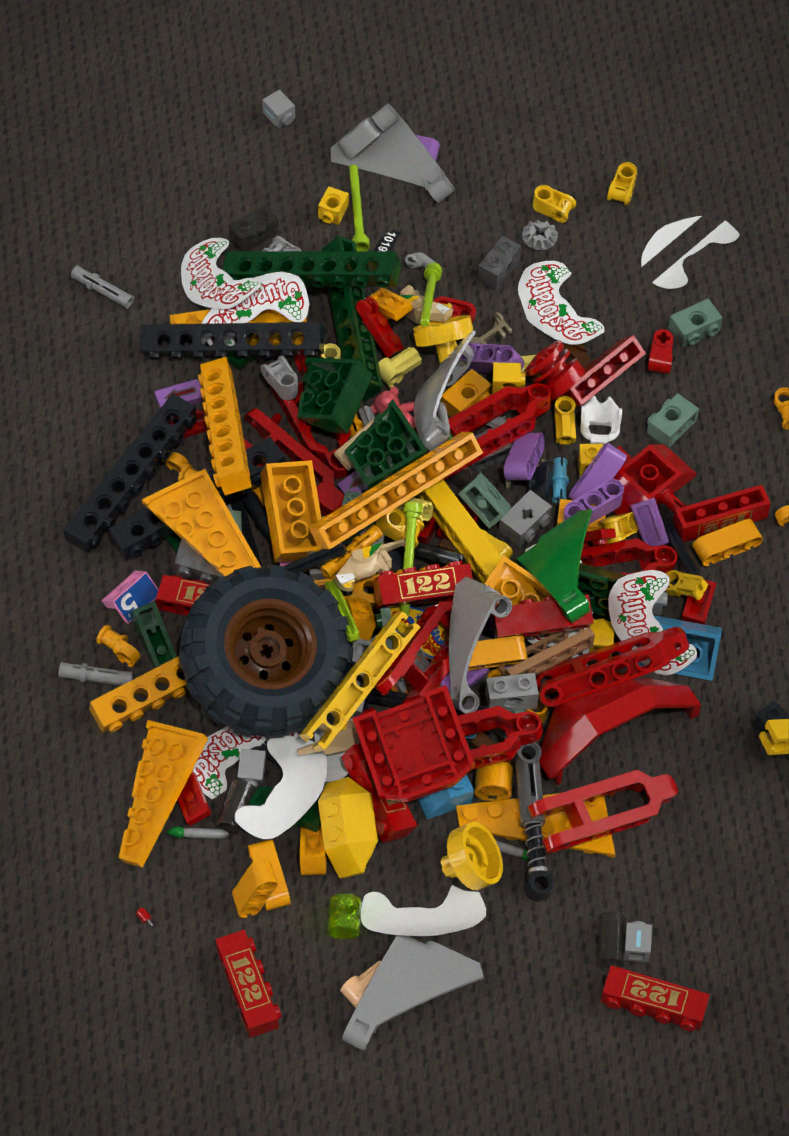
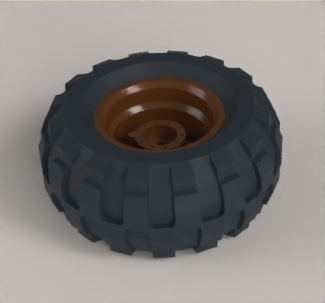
M267 564L266 567L253 568L250 565L235 569L233 573L216 579L195 600L186 617L180 636V669L184 673L186 687L193 700H197L205 709V714L217 724L219 722L232 728L234 733L247 737L257 735L265 736L266 739L283 738L285 735L294 732H302L353 667L352 642L347 640L345 633L347 631L346 625L349 627L348 619L346 616L343 617L338 610L339 602L329 590L324 591L315 584L314 578L301 571L299 573L287 571L284 569V566ZM272 625L274 631H266L265 626ZM248 633L251 640H243L242 635ZM286 639H290L293 642L292 647L286 646ZM262 650H264L265 653H267V652L270 653V655H269L268 658H266L265 655H264V656H261V655H260L261 652H262ZM239 659H246L249 662L246 665H242ZM282 665H290V670L284 671ZM261 671L265 672L266 680L260 679L259 673Z

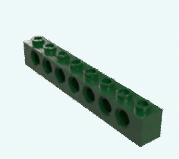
M339 235L321 249V251H357L354 241ZM328 287L341 359H358L373 374L362 399L367 401L383 388L374 338L356 309V303L366 298L364 288Z
M396 251L226 252L222 270L230 275L233 280L255 278L275 272H286L299 276L305 287L388 288L397 287L402 263Z

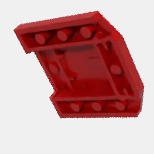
M447 685L423 693L424 697L385 711L377 713L374 710L352 718L380 799L409 802L455 786L475 766Z

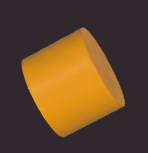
M501 762L476 768L475 795L485 801L509 799L512 795L513 767L507 762ZM488 796H495L497 799H488Z

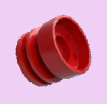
M560 340L537 353L524 370L528 377L534 375L531 379L534 383L545 380L543 384L551 390V401L566 393L586 372L576 358L565 362L570 351L568 349L562 351L564 344Z

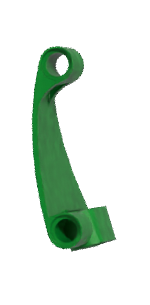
M592 509L578 511L542 535L535 546L516 558L518 565L531 573L551 594L572 624L590 612L588 606L590 603L578 589V576L581 553L593 512Z

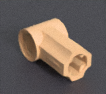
M380 960L359 977H351L342 986L341 993L355 1008L381 963Z

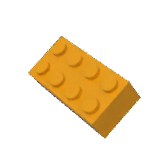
M312 460L266 464L260 476L275 563L296 561L308 556V554L322 550V548L318 547L308 528L322 519Z

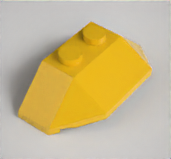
M350 777L326 783L318 801L324 850L340 879L363 874L366 864L371 858L378 842L371 793Z

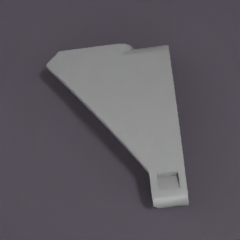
M468 577L463 578L455 586L449 632L450 697L454 708L465 714L475 712L479 707V698L471 691L467 683V671L479 636L490 614L502 618L508 616L512 610V602L508 597ZM467 696L466 703L462 705L463 698Z

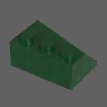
M306 357L307 373L303 374L305 387L304 392L300 395L298 418L330 433L348 434L373 374L358 359Z
M393 399L388 403L387 409L381 415L378 414L374 418L372 425L366 431H362L344 451L366 491L428 453L427 448Z
M580 563L578 589L583 595H589L593 613L611 621L608 602L609 594L617 580L626 575Z

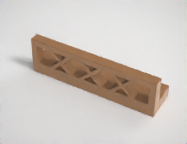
M590 627L585 630L584 628L576 629L578 633L567 638V635L575 630L555 632L526 647L527 655L530 653H535L536 655L507 670L505 666L496 668L502 676L535 673L536 676L593 647L595 634ZM552 642H553V643H557V644H555V645H553V646H551V647H549V648L546 649V647H547L548 644H550V643H552Z

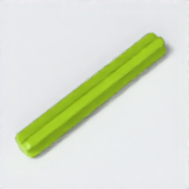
M334 579L326 581L324 584L325 590H329L339 602L338 610L343 617L346 616L348 619L349 627L346 625L347 631L345 632L347 640L349 642L358 641L360 638L359 630L341 590L334 583Z

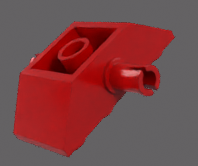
M650 444L634 457H631L621 446L617 447V449L627 455V458L613 478L619 480L624 486L621 506L612 511L615 515L633 512L632 504L655 498L657 506L664 504L673 513L675 509L686 506L674 493L696 477L697 473L666 445Z

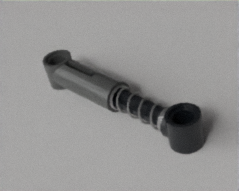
M534 742L522 745L512 759V763L516 769L521 826L526 828L524 834L527 836L525 844L528 847L526 855L529 857V863L527 864L529 867L528 881L525 884L524 891L530 900L539 902L543 901L552 891L554 878L548 872L544 862L546 857H544L543 852L545 847L542 842L544 835H542L541 827L545 824V815L532 819L527 808L530 804L543 799L539 762L541 749ZM522 753L529 754L531 759L524 758ZM534 882L541 883L544 886V890L538 889Z

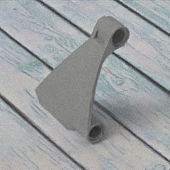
M388 103L373 116L363 120L331 147V162L347 166L355 164L358 166V169L425 187L438 204L455 191L453 185L428 150Z
M474 330L459 343L417 391L414 402L416 428L421 441L430 451L445 443L450 437L449 432L444 428L445 424L440 421L436 413L442 394L446 391V386L454 384L469 368L473 360L474 352L468 343L476 333ZM461 355H464L467 361H461L459 358Z
M397 935L363 993L344 1031L342 1041L364 1051L372 1034H375L377 1026L440 995L483 979L484 976L480 963L436 942L428 941L423 943L410 936Z

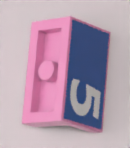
M135 570L102 599V602L107 608L116 609L124 622L128 624L132 621L129 611L153 602L157 597L159 589L146 571Z

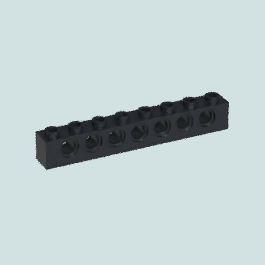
M321 322L142 325L141 352L151 360H159L161 356H170L171 359L179 360L183 359V356H192L194 359H205V356H214V358L219 359L223 357L228 358L230 355H236L237 358L241 359L250 358V355H258L260 358H272V355H282L285 358L303 355L304 357L315 358L317 354H324L325 327ZM300 336H304L303 343L295 345V340ZM233 337H237V342L233 346H228V341ZM254 337H259V342L251 346V340ZM276 337H282L280 344L272 345ZM170 338L169 345L162 347L163 340ZM192 338L191 345L184 347L185 340ZM209 338H215L211 346H206V341Z
M173 393L170 395L65 526L63 532L66 541L86 553L100 545L103 535L109 531V528L115 525L119 515L127 511L130 501L134 496H138L141 493L146 481L154 477L157 467L161 462H165L168 459L173 447L181 443L184 433L188 428L191 429L195 425L197 415L193 404ZM117 490H123V491L120 492V493H116V492H115V491H117ZM103 507H110L107 510H101ZM90 524H95L94 527H87Z
M271 437L246 450L252 484L251 488L259 487L262 484L260 473L266 464L286 462L285 456ZM257 464H264L261 467H256ZM212 469V470H210V471L207 472V473H208L209 477L211 478L213 484H214L215 487L217 488L216 483H215V480H214V476H213V474H215V472H214V469ZM251 488L224 495L222 489L217 491L224 503H227L232 499H238ZM147 507L109 528L111 540L125 560L139 556L145 549L160 544L164 538L176 533L164 522L160 525H155L156 522L161 520ZM143 533L142 536L135 537L136 534Z

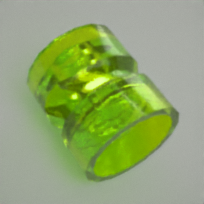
M336 894L329 898L330 917L328 918L327 934L335 939H355L360 935L361 920L359 917L361 916L362 900L359 897L351 894Z

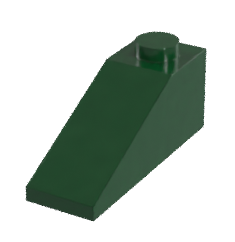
M155 601L129 611L136 632L154 668L177 657Z

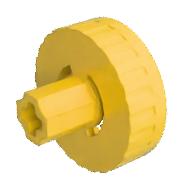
M470 315L450 317L446 322L431 321L426 327L422 325L413 327L416 346L436 345L440 364L457 347L456 340L465 338L473 331Z
M470 822L452 830L447 839L448 855L442 857L440 861L442 871L446 877L454 878L457 876L471 890H480L497 883L502 876L503 862L498 844L490 831L478 822Z

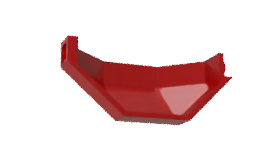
M637 677L554 707L541 747L540 768H543L549 780L553 779L555 784L559 785L562 781L563 769L600 735L655 708H683L689 718L693 719L699 716L701 704L689 686L645 677ZM604 678L597 680L595 682H601Z

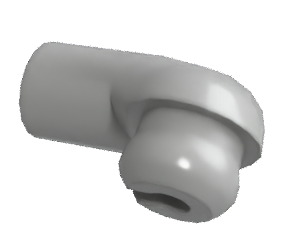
M422 252L408 254L405 257V263L410 268H425L429 263H437Z

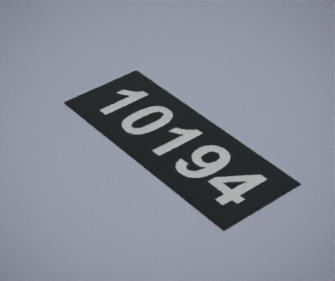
M392 230L381 237L374 251H390L401 232Z

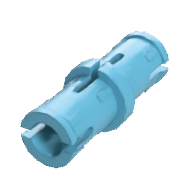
M561 457L553 460L554 467L551 485L553 486L552 502L557 503V498H559L560 504V499L567 500L566 491L569 477L567 476V459L563 458L561 464Z

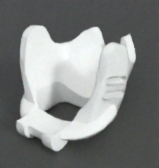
M593 396L581 409V434L586 439L591 440V444L604 445L616 439L620 433L622 408H619L611 397H608L604 403H600ZM589 425L610 426L611 432L608 435L591 434Z

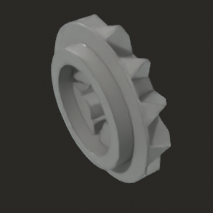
M539 219L536 222L530 221L524 227L522 233L524 243L535 250L551 248L556 243L558 237L555 225H550L548 221L540 222ZM536 231L540 233L544 232V236H536Z

